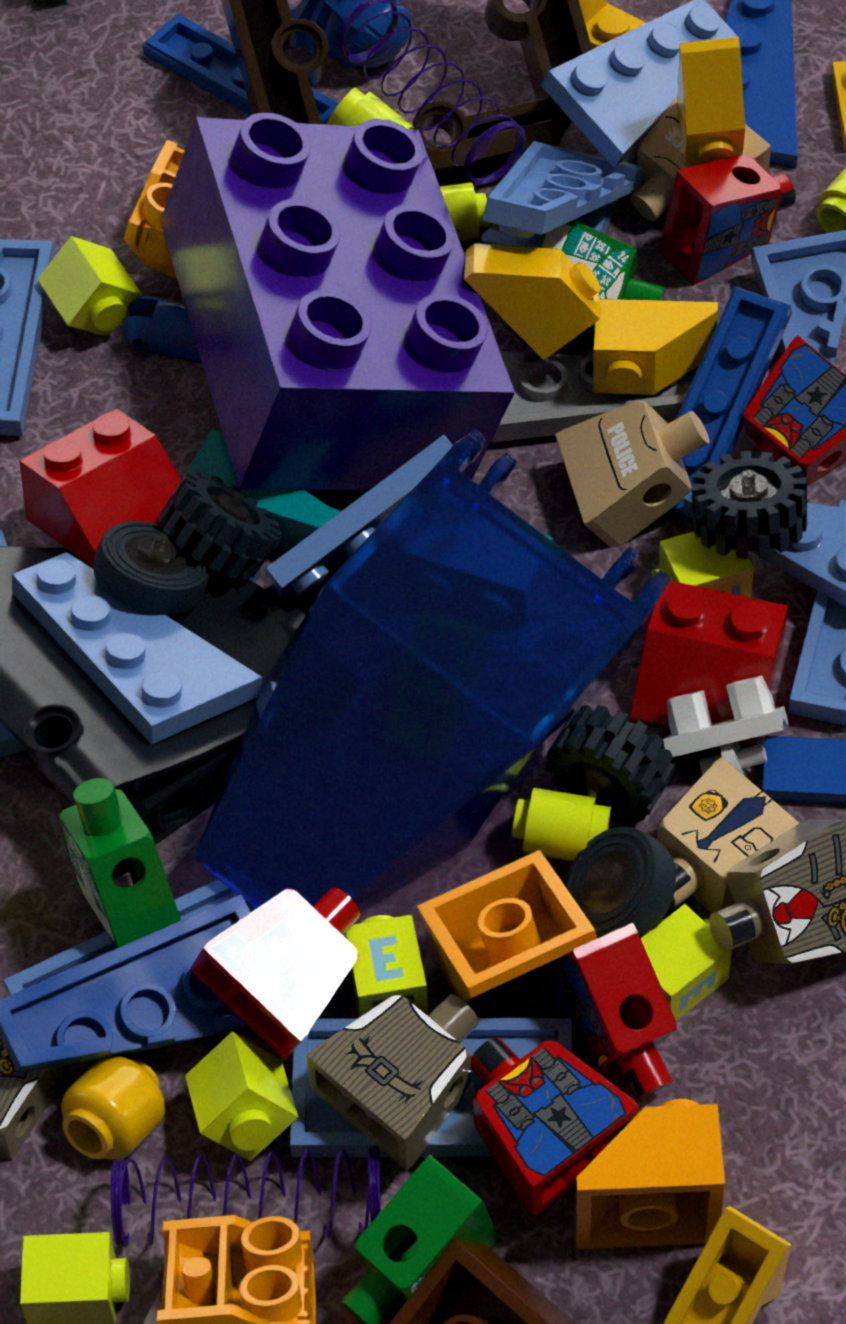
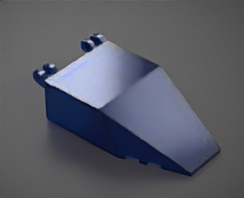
M476 429L471 431L451 447L435 467L325 583L264 682L193 860L236 894H241L244 900L255 909L288 888L299 893L311 906L330 888H338L350 896L358 908L369 903L371 897L398 882L400 884L405 883L419 875L424 867L447 854L452 856L465 849L545 757L575 709L579 711L581 706L588 705L616 672L638 632L670 582L671 577L660 570L656 575H652L636 600L634 602L630 601L615 588L634 570L640 554L629 546L614 562L603 579H601L492 496L503 482L506 481L514 469L517 460L506 453L492 464L479 485L462 473L468 464L474 462L480 455L487 439Z

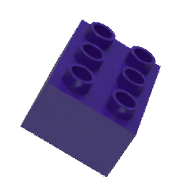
M256 113L245 120L196 117L160 223L238 488L370 490L442 435H445L460 454L459 458L420 490L454 491L469 487L515 391L481 298L464 280L465 255L419 130L407 129L398 123L383 119L368 120L359 126L296 123L287 117L274 113Z

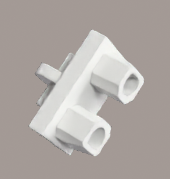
M762 675L726 685L734 715L733 719L712 724L704 690L676 696L667 700L668 723L671 734L664 738L663 741L665 749L670 750L673 757L720 746L721 754L699 760L702 774L714 762L723 757L747 778L746 767L767 763V755L763 743L741 748L738 741L782 731L783 727L789 725L784 706L775 708L773 697Z

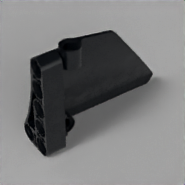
M0 546V722L28 750L37 777L41 784L56 791L62 810L76 805L73 793L81 783L94 778L108 779L113 783L115 789L123 791L149 829L155 845H157L338 715L348 706L357 690L356 677L319 643L312 624L295 604L287 600L284 602L250 579L242 580L239 576L237 579L228 577L223 569L219 573L210 569L205 592L197 605L186 612L166 616L262 676L261 696L151 745L12 593V574L67 552L86 565L88 564L66 548ZM133 561L136 565L147 571L158 574H171L163 567L154 563Z

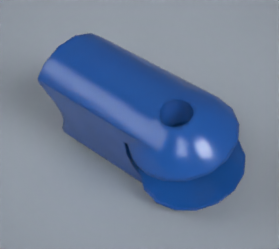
M142 296L129 303V317L122 321L121 330L125 340L131 346L142 351L202 364L184 303L154 296Z

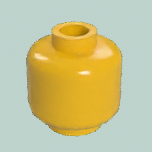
M122 1056L99 1059L66 1090L61 1102L63 1131L75 1149L92 1159L118 1160L131 1155L160 1125L165 1114L164 1095L160 1089L157 1075L148 1065L138 1060H130Z

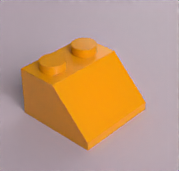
M540 850L417 906L435 964L454 995L460 997L465 1002L569 954L573 949L597 939L594 927Z
M674 1099L656 1107H644L576 1177V1249L707 1243L722 1215L725 1192L718 1104L699 1105L696 1101L689 1099Z

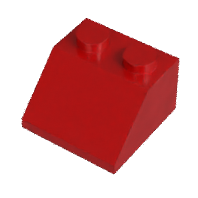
M117 408L19 460L26 520L93 568L99 542L109 528L129 521H145L160 524L159 514L181 482L180 476L157 436Z
M662 579L647 628L630 721L637 723L639 720L645 725L670 730L667 700L704 690L712 724L733 719L734 715L726 685L761 675L771 693L784 647L788 606ZM759 736L738 742L743 747L757 745Z

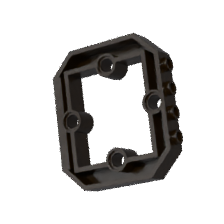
M221 0L252 115L256 113H274L287 117L296 123L322 124L312 87L322 77L329 51L328 39L323 29L315 22L306 19H293L288 0ZM488 0L485 21L490 31L498 38L506 41H520L536 100L499 108L501 115L510 116L525 130L526 141L520 157L533 141L559 146L573 123L542 88L541 84L549 70L592 50L579 0H522L526 3L529 11L520 14L509 11L502 0ZM291 47H302L310 52L313 59L305 64H296L288 60L284 52ZM432 101L428 103L420 112L418 125L423 129L437 125L453 109L455 104L446 101ZM457 108L439 128L449 134L451 143H453L468 130L477 114L465 116L463 111ZM497 109L480 113L476 123L486 117L498 115ZM418 112L415 114L412 125L414 126L413 130H419L416 127V116ZM498 117L487 119L476 125L462 138L454 152L455 162L458 164L465 163L466 155L473 143L482 133L498 123ZM500 117V123L510 121L508 118ZM508 127L496 133L494 140L487 150L471 163V175L502 167L515 145L517 134L515 127ZM419 130L437 181L442 182L465 176L464 166H456L452 163L451 153L455 144L448 148L439 149L426 140L423 134L424 131ZM492 136L478 149L474 158L486 147Z

